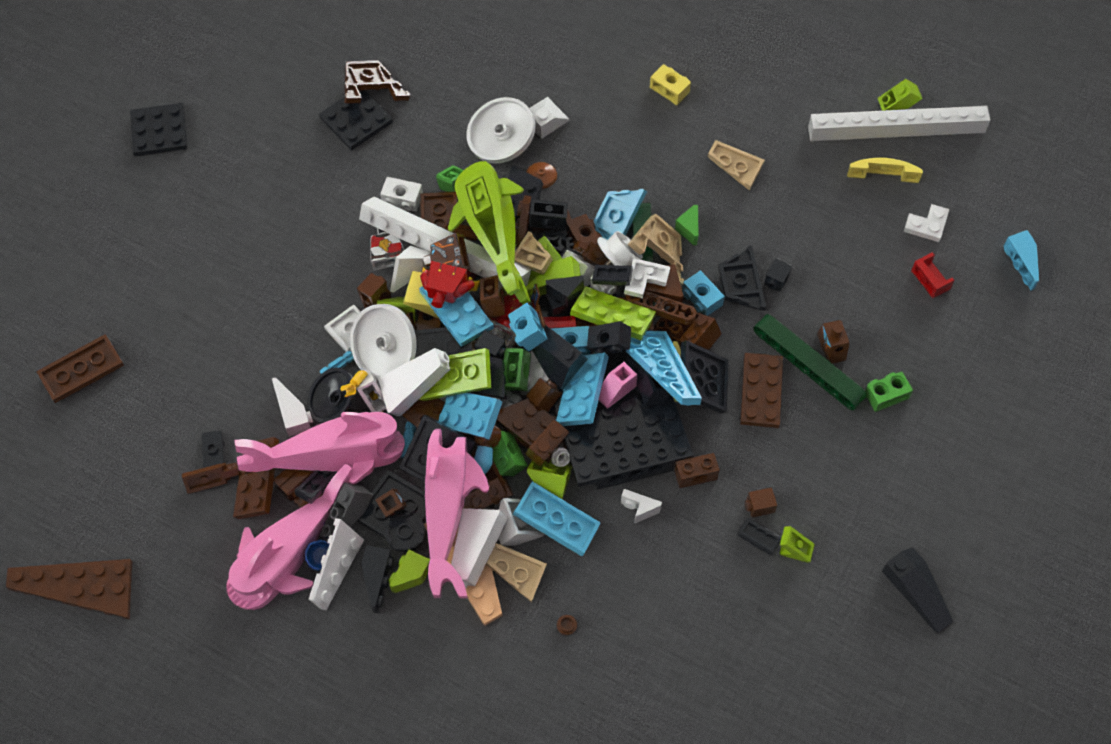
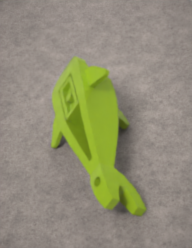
M476 162L462 171L456 179L455 191L458 202L453 207L448 230L453 232L467 219L472 230L495 263L500 282L506 292L511 296L515 294L523 305L530 303L525 284L514 265L515 214L510 196L521 194L524 189L507 178L499 179L495 169L488 162Z

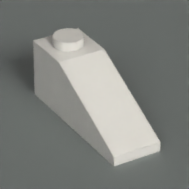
M272 378L288 436L297 435L311 429L310 423L313 420L310 411L306 412L304 405L277 378Z

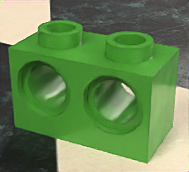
M901 371L896 374L895 372L890 373L881 380L874 379L870 381L865 392L872 408L877 412L908 400L913 389Z

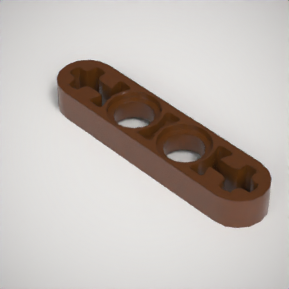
M647 291L644 292L643 303H641L642 298L635 297L631 299L633 296L625 294L626 301L656 311L657 316L685 325L694 323L696 319V310L690 305ZM649 300H654L657 304L649 306L646 303ZM667 306H672L675 310L673 312H667L664 310V308Z

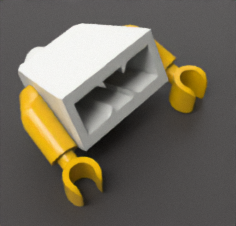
M370 369L358 371L350 380V384L343 385L340 388L341 391L346 390L345 397L356 394L357 388L371 412H383L387 409L380 385Z

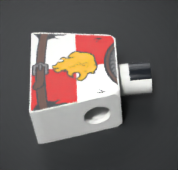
M378 228V234L371 236V263L373 271L394 267L396 257L404 251L398 237Z

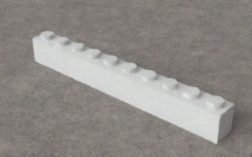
M987 106L811 114L808 129L810 141L985 133L990 123V116Z
M376 197L363 202L361 206L359 220L431 252V244L454 234ZM464 238L471 269L468 271L483 278L498 275L496 265L485 248ZM514 261V265L526 287L531 269Z

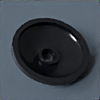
M331 368L319 375L314 381L307 399L308 411H310L311 417L314 420L325 423L341 417V413L349 410L355 394L345 397L346 390H340L341 386L350 384V380L353 378L348 371L342 368Z

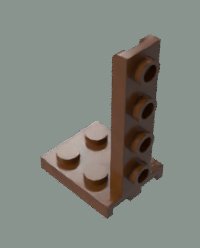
M524 195L523 201L520 200L518 204L517 215L520 218H517L515 226L516 247L520 245L527 234L532 196ZM459 225L452 232L454 234H463L467 240L476 241L478 239L471 226Z

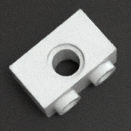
M387 177L380 194L381 200L405 211L417 212L421 201L420 193H423L422 184Z

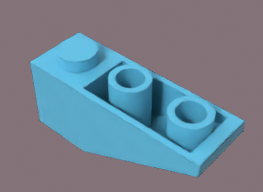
M1026 230L1009 236L1003 247L1005 253L1013 261L1014 268L1021 274L1024 284L1030 290H1034L1039 281L1037 244L1029 231Z

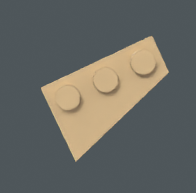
M715 140L708 153L709 159L749 191L765 161Z
M496 543L486 565L532 602L547 563Z

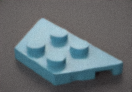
M644 189L635 191L622 190L620 192L608 191L593 221L596 227L595 230L607 240L616 231L626 236L647 191Z

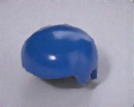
M317 540L311 542L304 552L305 561L313 570L321 571L322 569L321 560L323 555L327 554L329 544L326 541Z

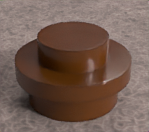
M563 615L557 621V630L562 635H572L577 629V621L571 615Z

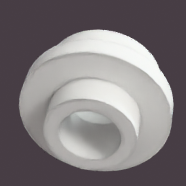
M563 447L555 449L551 455V462L557 467L566 466L570 462L568 450Z

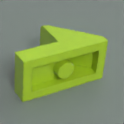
M784 527L780 543V555L804 562H811L814 543L793 527Z

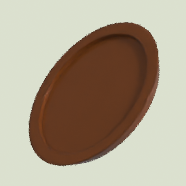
M546 162L534 163L526 170L527 173L542 180V189L552 186L557 180L556 169Z

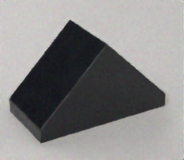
M583 275L546 280V294L567 307L584 290Z

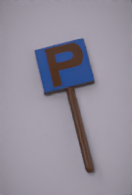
M535 284L530 306L535 311L537 309L541 326L544 328L545 322L540 305L538 304L540 293L537 284Z

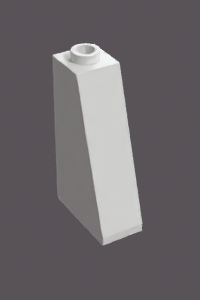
M434 348L379 377L378 381L387 412L398 417L401 416L450 371L448 355Z
M462 509L451 565L461 576L465 588L476 585L507 521V516L500 510Z

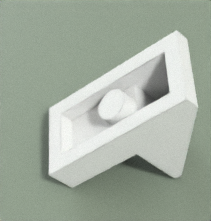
M626 489L623 490L621 495V504L629 509H638L634 523L660 513L661 501Z

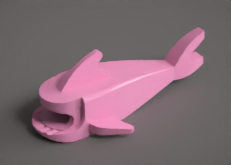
M343 412L341 417L308 429L272 448L254 440H234L236 452L245 454L236 457L239 470L260 472L273 468L338 472L347 464L353 471L350 477V484L352 485L372 473L374 468L395 462L400 458L405 447L403 435L397 431L396 420L391 415L383 412Z
M435 429L428 443L425 477V508L430 552L428 579L434 598H441L442 587L446 582L452 583L459 598H468L461 576L447 562V558L459 527L465 497L475 488L480 489L483 493H487L489 485L482 468L467 453L466 437H457L451 447L444 448L442 430Z
M345 464L331 479L323 495L312 504L308 503L287 515L255 538L249 527L244 528L239 545V553L236 555L237 559L230 568L226 586L227 594L235 605L247 610H256L270 603L278 593L289 595L313 587V581L295 576V573L305 560L304 552L307 546L318 539L344 482L350 483V477L353 473L351 467Z

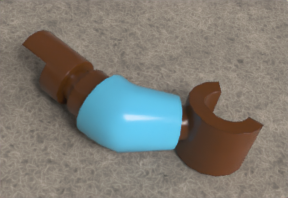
M496 426L493 428L490 439L475 436L476 442L481 444V446L477 447L474 459L482 468L484 474L489 471L493 461V448L490 447L497 446L501 440V430Z

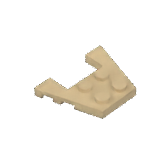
M654 214L630 240L628 246L641 255L645 252L647 245L657 252L661 258L670 263V265L675 264L682 286L684 279L681 278V272L683 271V265L680 263V256H682L681 235L661 217Z

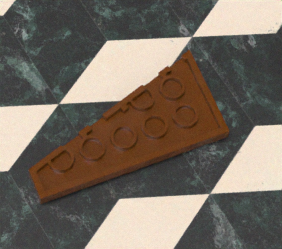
M122 559L8 568L6 588L11 591L31 596L35 595L47 600H55L63 604L91 611L96 610L130 620L132 560Z

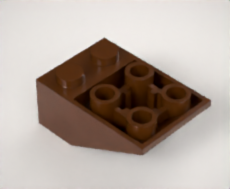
M671 306L667 312H673L675 309ZM697 312L694 323L690 325L661 317L654 325L653 330L666 331L672 343L673 341L677 342L680 349L681 343L687 340L709 350L722 334L715 318Z

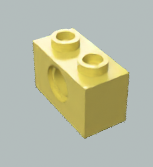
M664 64L650 78V88L676 105L690 93L691 81Z

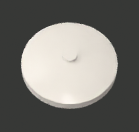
M510 97L494 99L480 107L472 116L467 128L468 145L472 152L482 161L488 163L510 161L522 154L530 145L535 133L534 116L528 106L518 99Z
M376 304L365 308L356 317L350 334L351 352L360 370L370 369L377 381L379 377L415 358L417 344L414 328L408 317L395 306Z

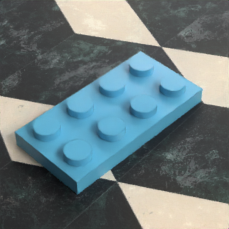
M423 286L419 288L421 295L461 347L480 337L484 330L488 332L494 329V324L469 292L457 298L454 303L444 301L442 308H436L432 306L433 299L428 297L427 290Z
M605 352L584 355L588 360L564 387L556 421L562 426L593 423L609 358Z
M472 393L447 396L439 416V422L457 432L490 439L503 401Z
M533 481L512 514L580 556L584 555L601 524Z

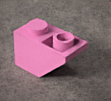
M625 362L612 370L602 383L599 401L607 409L637 386V374Z

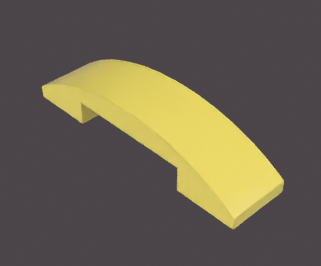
M868 158L851 163L847 177L865 178L867 173L900 175L901 182L919 183L923 170L913 164L897 159Z

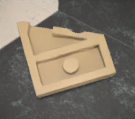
M529 231L515 251V262L541 274L545 273L553 260L547 250L543 248L541 243Z

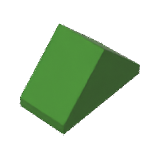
M693 205L676 219L675 230L692 245L696 246L698 242V205Z

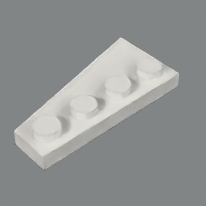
M335 518L333 524L335 526L333 535L329 536L327 542L329 544L327 554L323 555L321 560V572L317 573L309 596V600L322 610H327L364 542L361 536L345 522Z

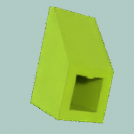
M904 79L878 97L882 111L908 109L922 100L918 86L907 79Z
M408 550L406 555H402L397 572H393L389 579L391 591L397 593L423 584L428 575L430 559Z

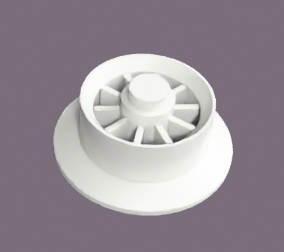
M616 231L608 240L603 237L597 240L599 247L609 259L604 265L631 266L633 258L641 260L643 256L628 246L631 239L619 231Z

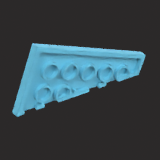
M647 331L641 341L631 337L630 349L625 351L681 405H700L702 398L666 331Z

